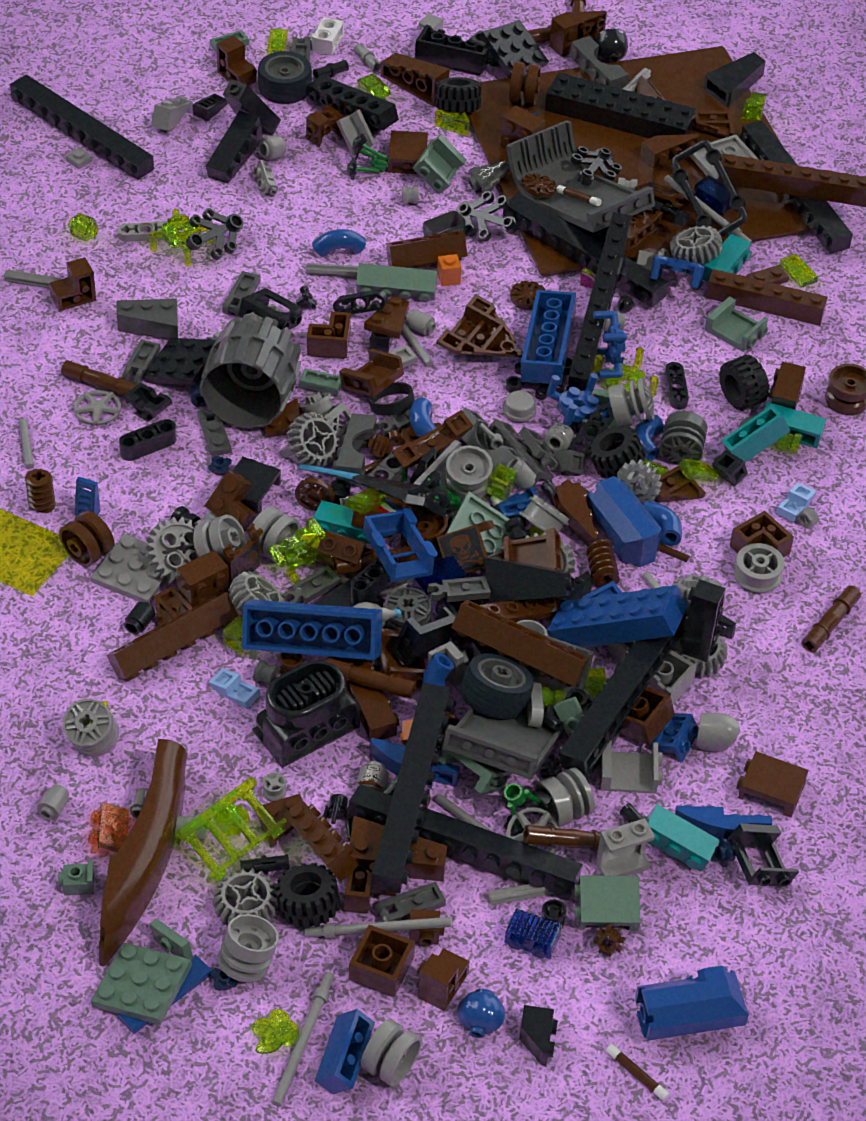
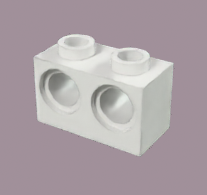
M323 17L322 21L317 24L315 33H312L310 38L312 51L333 55L344 35V21Z

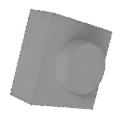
M80 147L66 155V161L78 169L93 161L92 155Z
M408 345L390 351V354L401 357L403 368L417 363V356Z

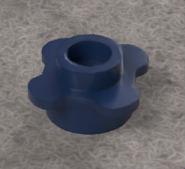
M213 456L208 470L215 475H225L229 471V465L232 464V460L230 458Z
M724 838L720 839V844L714 851L715 857L720 861L722 867H727L728 862L734 861L736 855L730 842L727 843Z
M214 968L211 971V977L214 978L215 982L214 989L225 991L238 985L237 980L227 976L221 969Z

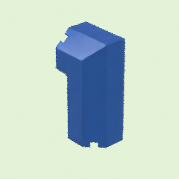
M613 476L598 482L595 486L597 490L594 493L590 491L587 494L586 503L588 509H591L594 518L614 542V553L622 563H634V566L637 567L655 562L662 528L624 480H619Z
M725 966L708 967L697 972L698 977L695 979L691 975L687 979L637 986L635 999L636 1004L640 1003L637 1017L643 1036L649 1041L745 1026L749 1014L735 971L730 970L728 972Z

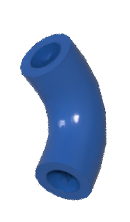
M336 229L320 235L313 240L312 246L321 257H325L331 251L340 248L359 254L366 246V238L349 229Z
M417 398L410 409L409 418L411 426L418 438L437 428L430 418L433 409L432 404L426 398Z
M654 415V420L648 421L647 418L644 419L643 423H639L635 427V431L645 449L646 457H644V463L653 461L660 452L652 440L655 436L662 434L664 429L663 421L658 415Z
M645 500L644 507L662 528L660 540L668 546L679 544L682 538V524L676 513L665 505Z
M436 653L427 665L423 683L446 687L445 680L454 668L451 659L442 653ZM455 700L453 701L452 709L456 706L457 702Z

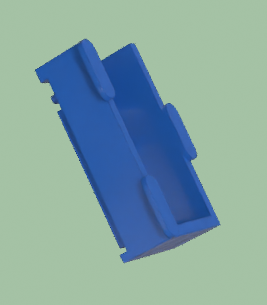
M410 508L364 517L363 535L367 537L389 575L390 582L429 576L433 573L434 558L437 557V551L430 541H424L414 525L417 523V518ZM402 533L412 551L391 555L382 536ZM415 555L417 560L396 563L394 558Z

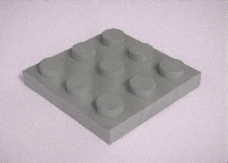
M737 135L710 142L713 148L719 150L722 155L733 154L735 156L758 159ZM705 147L689 156L716 187L724 185L718 183L719 175L714 165H710L706 160L707 151Z
M124 534L92 574L91 582L138 602L151 603L168 578L164 577L161 580L160 572L153 573L156 568L155 565H148L152 561L151 558H145V555L150 552L144 549L148 543Z

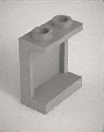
M645 818L601 831L596 866L602 876H630L650 869V863L644 852L646 842L653 841L654 834Z

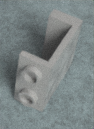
M611 740L600 755V790L657 794L658 785H662L663 771H659V766H662V752H658V743H653L652 754L612 751Z

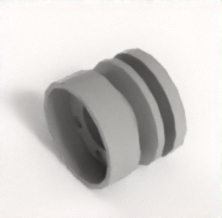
M644 378L638 379V388L634 380L630 381V391L626 390L623 383L609 386L610 403L618 426H632L634 424L633 415H636L639 422L643 423L644 413L648 421L654 420L653 396Z
M81 699L73 703L64 715V733L75 749L81 754L99 757L110 752L116 745L119 738V726L108 708L100 701Z
M570 768L566 772L558 773L556 778L549 777L537 782L535 785V791L539 792L541 789H545L551 795L552 802L548 805L547 812L554 817L559 828L571 823L573 818L581 819L583 816L592 814L595 810V802L590 785L577 768ZM548 820V824H549L550 826H553V824L551 823V821Z
M244 914L233 918L228 924L224 941L218 953L217 962L221 970L227 976L242 982H255L264 978L279 942V934L275 926L257 915Z

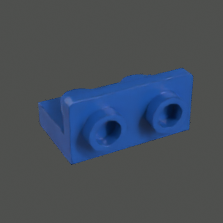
M675 713L654 739L651 747L653 748V743H658V752L674 753L678 762H683L695 738L698 736L699 726L696 724L693 715Z

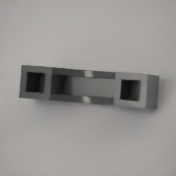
M590 36L571 42V59L595 82L620 89L628 84L629 74L620 65H609L597 60L599 45Z
M464 408L463 412L473 424V428L459 440L467 445L477 446L485 450L492 459V474L496 478L512 481L507 474V464L514 458L524 460L525 463L526 460L513 448L504 445L491 450L487 443L486 433L479 427L483 423L488 428L489 424L476 411Z
M351 414L350 421H346L345 434H342L341 447H338L337 461L333 463L334 470L361 475L365 474V455L357 452V450L367 446L370 437L375 438L377 433L376 415Z

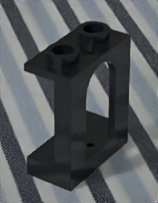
M264 288L241 299L238 316L243 318L246 314L256 312L263 317L267 316L277 320V328L283 330L285 327L290 330L301 323L303 307ZM270 299L285 306L290 311L278 312L268 307Z
M739 824L728 837L749 885L786 887L792 883V880L799 873L798 869H785L774 842L781 834L778 826ZM744 847H760L769 868L760 867L755 872Z

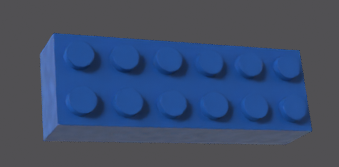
M548 290L536 291L521 359V382L550 384L552 376L557 375L560 377L558 385L562 384L576 314V293Z
M677 585L612 595L606 594L592 598L586 597L572 601L566 600L561 603L547 632L552 638L582 648L669 637L675 635L688 604Z
M250 599L243 604L242 649L375 660L381 655V609Z

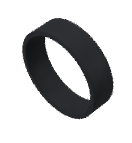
M393 382L376 396H368L371 411L382 416L402 413L411 408L415 401L412 386L404 382ZM392 394L408 395L394 403H375L380 398Z

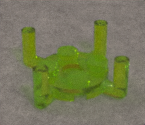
M175 208L172 210V217L167 220L168 222L165 225H162V230L149 233L150 251H157V239L163 238L171 248L182 247L184 265L191 266V249L186 245L187 238L192 233L201 235V232H208L210 230L201 226L193 228L189 224V216L180 215V211ZM213 238L208 240L207 242L213 243L215 240Z
M642 347L636 348L632 367L622 363L623 376L621 378L605 379L608 392L609 386L621 384L620 381H628L624 386L627 391H630V381L634 380L638 388V379H645V373L639 370L642 366L644 354ZM601 354L595 357L594 373L597 375L598 371L603 370L604 357ZM656 376L650 378L649 388L653 397L656 396L659 379Z
M313 517L308 519L305 528L294 531L296 535L291 538L289 536L286 537L282 544H275L269 547L270 553L279 566H288L286 574L293 584L301 581L296 573L297 566L314 563L316 555L319 553L317 549L320 540L326 537V533Z

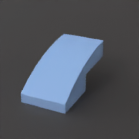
M797 483L789 490L787 498L777 507L776 514L795 522L798 519V514L807 508L817 491Z
M224 668L208 682L219 694L246 709L261 695L258 687L243 682L240 674Z

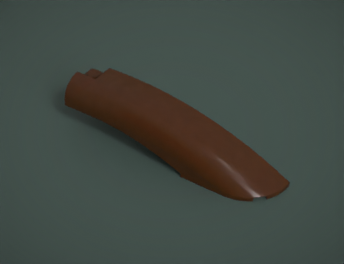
M158 738L153 775L141 812L116 855H110L100 919V966H105L140 920L162 879L175 844L177 817L181 816L186 788L185 768L188 754L181 744L172 740Z

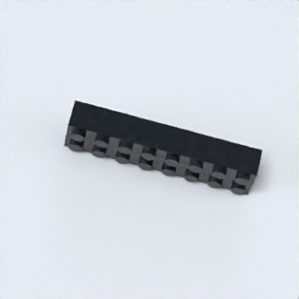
M558 72L546 93L545 111L646 138L661 135H689L695 123L696 108L612 87L600 82L574 77L565 73Z

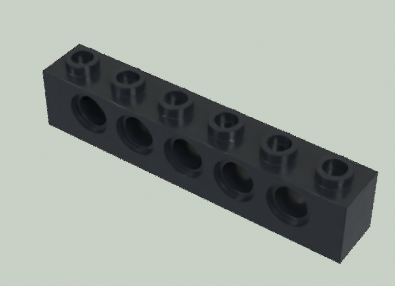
M324 75L307 85L308 96L312 102L322 106L330 105L346 116L360 109L366 124L382 131L399 120L394 103Z

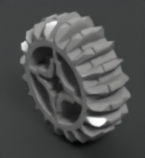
M696 225L693 228L682 229V232L676 233V236L672 237L670 242V251L675 259L704 264L705 262H711V259H716L717 255L721 254L723 244L720 233L716 229H712L711 226L705 227L703 225L698 227Z
M315 412L304 413L295 418L294 422L289 425L291 430L286 433L290 437L286 442L291 445L288 450L294 453L292 458H298L297 464L303 463L317 467H325L332 463L333 458L337 456L336 451L339 447L337 443L341 440L336 437L339 431H334L333 427L335 424H329V418H323V414H316Z
M251 571L248 573L243 572L235 577L228 589L229 597L232 599L231 603L236 605L237 610L242 613L243 604L250 599L285 602V599L282 597L283 594L277 590L278 587L274 586L271 581L266 580L265 577H261L258 573L254 574Z
M719 636L707 662L681 654L683 644H680V639L672 649V651L696 665L695 674H698L701 679L704 674L708 677L712 673L717 674L720 668H723L728 655L727 643H725L723 636Z
M242 868L241 873H236L233 870L231 877L224 875L223 881H218L217 889L213 893V906L215 907L217 917H220L222 924L226 922L229 924L233 918L244 914L257 915L270 921V918H274L276 910L279 908L275 889L276 884L272 882L270 876L264 877L262 871L255 874L253 868L250 872H245ZM257 891L261 892L266 899H261ZM227 899H231L232 903L236 904V906L232 907L227 902Z

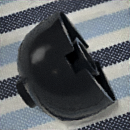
M619 29L603 30L599 32V36L596 39L595 37L593 38L599 45L598 59L602 62L620 61L628 51L627 35L624 31L623 33L619 32Z

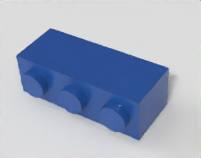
M355 1009L337 1015L321 1060L315 1082L331 1094L350 1090L354 1087L361 1066L363 1052L375 1025V1022L360 1010Z

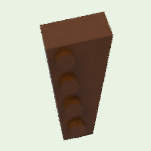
M394 53L381 62V77L431 106H436V82L449 78V68L399 53Z
M354 816L349 844L350 848L354 851L352 854L377 856L385 826ZM419 837L418 843L412 846V850H415L413 863L408 864L406 869L410 870L409 878L444 882L447 846Z

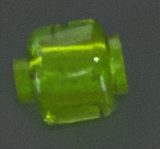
M78 213L68 223L70 234L80 240L89 241L95 238L98 233L99 227L96 220L86 214Z

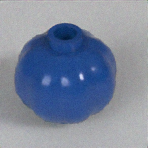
M477 989L467 994L460 1001L457 1008V1016L461 1025L470 1031L469 1034L472 1037L483 1038L485 1034H491L500 1028L505 1019V1009L494 992L488 989Z

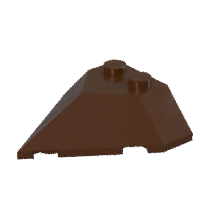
M477 294L468 302L463 317L451 331L446 329L436 342V344L455 354L522 358L523 351L517 347L516 339L504 320L499 318L495 312L496 308L493 303Z

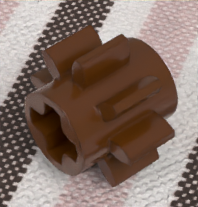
M376 434L375 438L370 437L367 447L371 448L369 453L384 459L385 454L389 455L394 447L390 444L391 439L380 434Z
M608 924L606 931L602 928L598 929L597 934L600 937H597L593 942L598 944L600 948L599 953L602 951L608 952V956L611 957L614 949L619 953L622 951L623 947L619 943H623L626 937H621V928L615 929L612 928L611 924Z

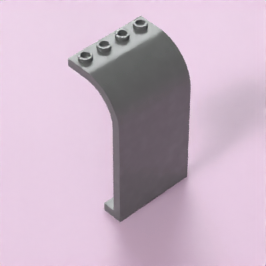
M566 120L506 145L511 174L521 194L558 217L594 233L608 227L613 212L633 216L655 206L654 191L649 186L635 191L596 174H593L594 179L590 186H585L578 182L577 178L580 172L588 168L584 164L574 165L570 162L572 154L577 152L571 121ZM538 173L540 176L550 177V180L555 181L557 187L561 185L599 198L602 203L600 206H595L557 191L552 197H537L525 191L521 183L525 175Z
M543 635L590 657L581 680L575 687L572 685L571 687L565 686L559 682V679L553 676H544L538 672V669L532 666L526 667L531 673L534 682L541 683L543 707L564 701L567 693L572 688L577 687L584 690L594 651ZM511 656L509 657L510 659H513V660H515V661H518L517 659H515V658H513V657H511ZM527 706L520 716L513 719L489 717L470 708L456 726L451 724L448 726L442 749L532 780L564 734L565 729L562 727L557 732L543 722L540 728L528 726Z

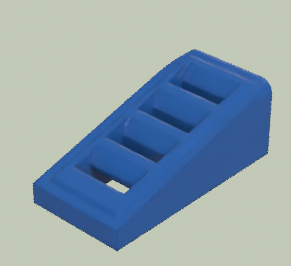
M77 477L75 516L87 510L97 515L100 513L98 482Z

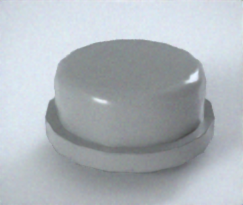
M526 391L511 392L503 404L504 415L508 419L517 422L532 419L536 414L537 408L534 397Z
M330 392L310 394L305 397L306 401L299 406L300 410L308 414L311 412L323 414L333 407Z

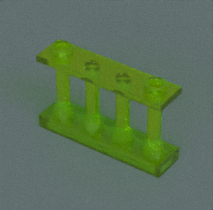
M252 776L177 831L173 837L178 845H181L183 842L190 844L212 873L206 879L208 884L213 880L216 882L222 880L224 875H228L226 870L271 836L275 839L285 831L283 828L287 823L285 817L276 823L254 795V789L258 783ZM239 800L247 801L268 827V830L261 836L257 837L235 809V803ZM222 813L230 817L250 843L240 852H238L216 823V818ZM203 827L206 830H210L231 857L221 866L217 864L197 838V832Z

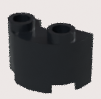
M141 382L124 395L126 403H131L136 409L134 414L146 421L155 418L172 404V400L168 395L162 393L157 395L152 387Z

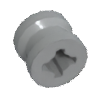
M418 185L409 188L402 186L403 205L408 203L418 204Z
M276 772L267 774L262 781L264 798L271 802L283 799L286 795L285 777Z

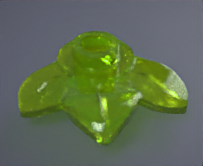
M273 1009L269 1018H260L250 1026L252 1032L261 1038L255 1049L260 1054L276 1052L282 1045H291L298 1039L299 1028L297 1024L290 1020L289 1014L281 1009Z

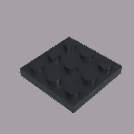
M521 20L482 31L480 34V38L508 78L512 75L515 61L524 62L526 72L531 63L539 64L541 67L549 63V60Z
M170 338L143 374L144 381L147 383L196 386L202 377L208 354L216 340Z

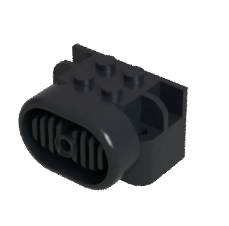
M310 661L280 675L269 684L266 690V709L258 713L256 717L257 726L252 728V731L281 768L358 729L360 727V704L346 689L344 674L337 666L325 661Z

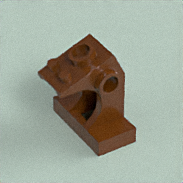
M324 105L322 111H315L306 117L305 138L318 147L321 146L324 135H328L331 130L344 138L336 122L347 116L330 105Z

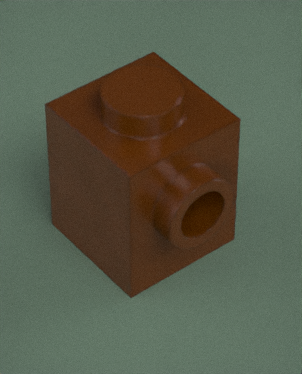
M411 909L410 920L440 918V911ZM444 928L409 931V939L423 946L439 945V936H444Z

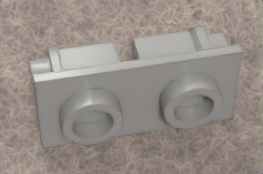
M260 160L258 166L254 168L253 177L256 180L261 198H264L265 193L276 195L278 187L274 181L272 169L264 166L263 161Z

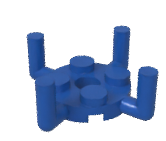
M659 255L654 257L649 278L657 279L658 276L661 277L662 269L670 270L672 266V271L683 273L686 269L687 274L693 275L690 287L701 288L705 270L703 264Z
M594 311V319H610L609 329L604 331L603 342L607 343V347H600L598 356L605 355L606 362L614 365V370L598 371V378H621L623 376L622 363L624 361V357H621V352H625V341L628 336L624 333L623 329H619L622 325L618 323V313L616 311Z
M591 373L584 392L576 387H570L568 391L562 394L556 392L560 377L557 375L552 376L546 395L558 401L557 407H560L562 410L561 414L565 417L563 424L566 426H570L573 421L581 423L583 419H589L599 406V399L591 396L598 379L596 373ZM609 410L605 411L604 414L600 413L602 416L599 420L600 422L604 417H610L608 414Z

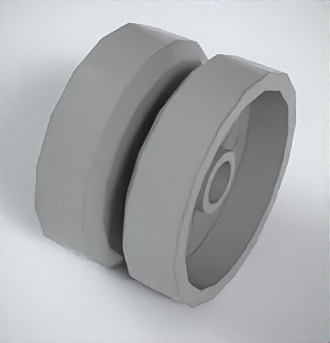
M471 445L461 446L453 450L446 462L445 481L447 489L451 490L452 494L459 496L462 500L468 492H471L478 498L485 496L490 490L492 483L493 463L489 454L480 447Z
M269 506L253 522L256 530L259 528L263 530V534L260 536V553L273 562L282 561L290 553L294 539L299 537V521L289 515H284L277 508Z
M227 514L197 525L194 530V547L198 557L215 550L226 564L227 559L223 549L231 544V548L234 551L235 549H241L247 543L243 527L238 520Z
M391 1018L387 1019L379 1026L368 1042L361 1059V1067L372 1075L380 1073V1079L383 1082L395 1087L414 1065L421 1050L422 1038L410 1030L403 1033L402 1025Z

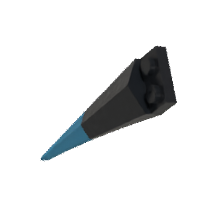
M306 464L299 465L298 469L350 481L393 497L425 514L445 518L447 509L440 506L439 501L429 499L422 485Z

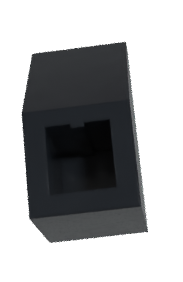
M524 1005L519 1040L542 1066H547L548 1057L553 1058L555 1042H551L550 1037L551 1035H556L558 1020L553 1019L554 1009Z

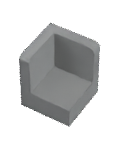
M428 13L419 21L418 26L424 28L427 24L432 26V30H443L444 19Z
M638 250L635 262L651 271L654 257L657 255L662 256V253Z

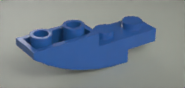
M372 738L370 755L377 762L382 763L385 769L397 776L406 745ZM438 761V766L432 768V772H435L433 783L438 782L457 787L460 766L451 763L442 765Z
M683 805L676 806L675 809L677 816L714 836L719 841L724 838L729 842L728 837L739 824L772 825V816L760 814L724 815L723 807Z

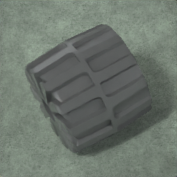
M255 314L244 315L242 320L240 318L232 319L220 332L211 348L202 373L200 394L203 396L209 411L218 416L221 421L244 429L265 427L271 424L274 418H278L284 410L297 381L301 361H298L301 347L299 343H292L291 338L294 334L287 327L283 330L277 328V320L266 316L264 321H259V316Z

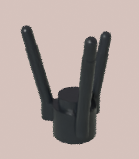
M333 794L330 797L329 805L325 806L323 817L327 820L328 815L332 817L331 824H335L336 819H341L345 816L347 839L350 841L352 831L351 820L346 819L348 798L342 794Z

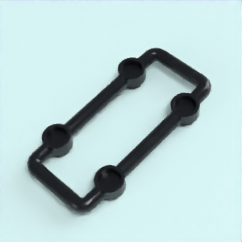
M701 140L672 158L671 166L674 171L672 177L677 184L682 186L697 216L696 225L698 227L703 225L705 227L712 226L711 218L703 213L688 183L689 174L678 164V162L705 147L707 151L706 160L710 165H714L731 198L729 201L730 207L738 212L740 216L739 219L717 230L722 237L746 223L748 219L745 210L746 201L741 195H737L721 163L722 154L719 150L713 148L710 141Z

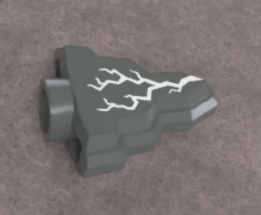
M503 161L492 166L484 165L471 168L469 170L471 177L468 178V182L473 191L480 190L482 193L492 191L493 187L500 182V179L504 178L511 171L509 162Z

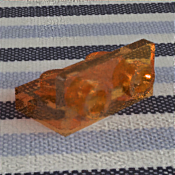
M102 802L99 808L92 812L90 823L93 824V828L88 838V843L91 844L90 853L96 854L99 848L118 852L128 835L130 809Z

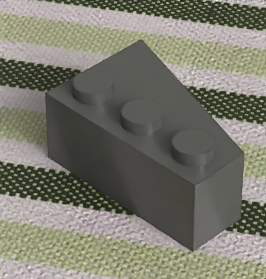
M177 299L117 300L118 331L140 336L143 334L152 335L155 339H161V337L167 339L178 338Z

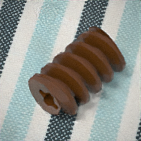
M43 469L29 471L25 476L29 507L40 513L51 512L56 506L51 473Z
M609 540L595 541L586 550L593 584L599 588L612 581L617 585L620 581L617 563L615 562L616 558L612 549L613 546Z

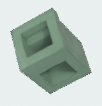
M93 860L88 861V864L63 865V872H58L59 887H63L64 896L94 894Z

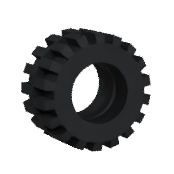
M462 77L439 80L436 82L435 105L443 111L453 113H466L478 110L481 107L482 84L476 80Z
M752 355L740 356L724 363L720 367L719 382L725 398L735 409L739 411L746 410L766 401L767 397H769L770 386L766 372L761 363L755 357L753 358Z
M624 425L606 429L601 434H598L588 447V454L598 475L606 479L613 476L617 477V472L620 468L622 469L624 463L629 464L631 460H634L637 464L640 459L644 462V457H646L645 449L635 429H631L630 426L624 427Z
M303 863L301 866L297 867L295 865L291 867L290 871L286 870L283 872V876L278 878V884H276L275 889L279 912L282 919H286V923L289 925L294 924V927L297 928L304 926V929H308L310 926L319 927L321 923L326 924L329 922V918H334L336 911H339L340 898L337 880L330 869L326 870V866H317V863H311L310 865Z

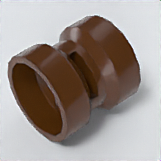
M282 652L280 655L281 675L302 665V654Z

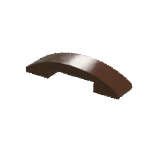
M460 410L445 419L444 424L412 443L408 441L394 449L392 454L403 469L418 464L432 447L436 449V454L449 447L454 440L460 439L473 428V424L464 412Z

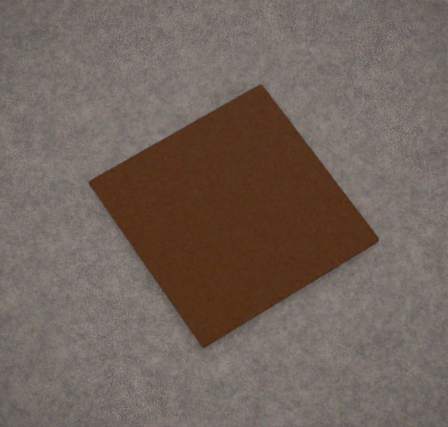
M723 46L605 63L620 65L629 74L628 83L643 68L650 69L651 76L647 80L654 85L666 101L696 108V111H730L735 135L739 138L743 125L762 120L780 142L750 89L728 107L704 89L705 75L733 62ZM581 67L540 73V88L535 105L525 103L524 92L519 103L509 101L511 77L480 82L482 84L481 107L478 110L466 112L490 166L498 162H509L507 149L500 146L502 116L516 105L531 113L537 111L538 117L546 120L545 129L566 120L571 121L576 150L579 146L586 147L589 151H596L599 148L609 149L613 155L612 161L622 167L620 174L616 175L613 182L618 183L619 177L628 181L638 179L637 186L646 182H653L672 188L664 182V178L667 175L673 178L672 174L674 171L671 161L652 168L640 157L642 141L650 138L545 111L546 93L558 72L595 82ZM695 123L690 133L698 134L699 141L708 140L713 142L726 138L695 128ZM689 156L678 162L680 167L684 168L689 174L688 183L691 189L696 192L694 195L729 223L740 218L738 212L734 211L729 205L731 198L724 185L716 187ZM597 169L594 174L603 177L601 171ZM511 171L504 178L500 179L498 184L503 195L508 200L517 193L521 194L514 182ZM733 186L737 195H741L746 201L745 210L748 219L739 228L752 241L811 232V229L803 222L800 215L782 193ZM655 197L656 201L667 206L671 203L670 200ZM678 197V202L683 204L680 209L691 214L685 227L671 221L673 216L661 209L663 215L659 229L624 256L635 261L637 251L646 248H653L656 251L664 248L671 255L670 242L672 237L676 236V233L682 232V229L686 230L689 227L693 228L696 226L697 216L691 204ZM711 219L712 229L714 228L716 230H719L723 228L717 222ZM570 223V224L574 225L575 227L579 228L580 230H582V231H584L585 233L588 234V230H586V229H584V228H582V227H579V226H577V225H575V224H573V223ZM519 228L541 276L586 269ZM729 233L721 237L722 244L729 237Z

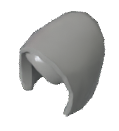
M702 713L696 747L708 752L727 750L735 742L741 731L739 723L728 714Z

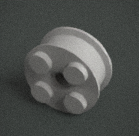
M535 494L529 498L531 502L524 512H519L520 515L529 520L532 525L542 532H546V529L555 528L559 533L564 525H569L567 523L569 518Z
M753 543L744 546L738 552L734 576L739 585L755 593L769 592L778 587L782 579L785 562L782 554L777 549L767 544Z

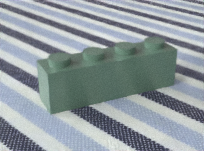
M359 263L356 290L359 293L383 290L388 297L399 296V298L406 300L418 298L421 301L435 300L437 271Z

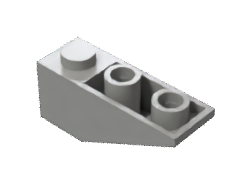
M176 96V98H169L167 101L163 100L161 103L155 104L151 126L167 131L174 129L193 102L187 100V97Z

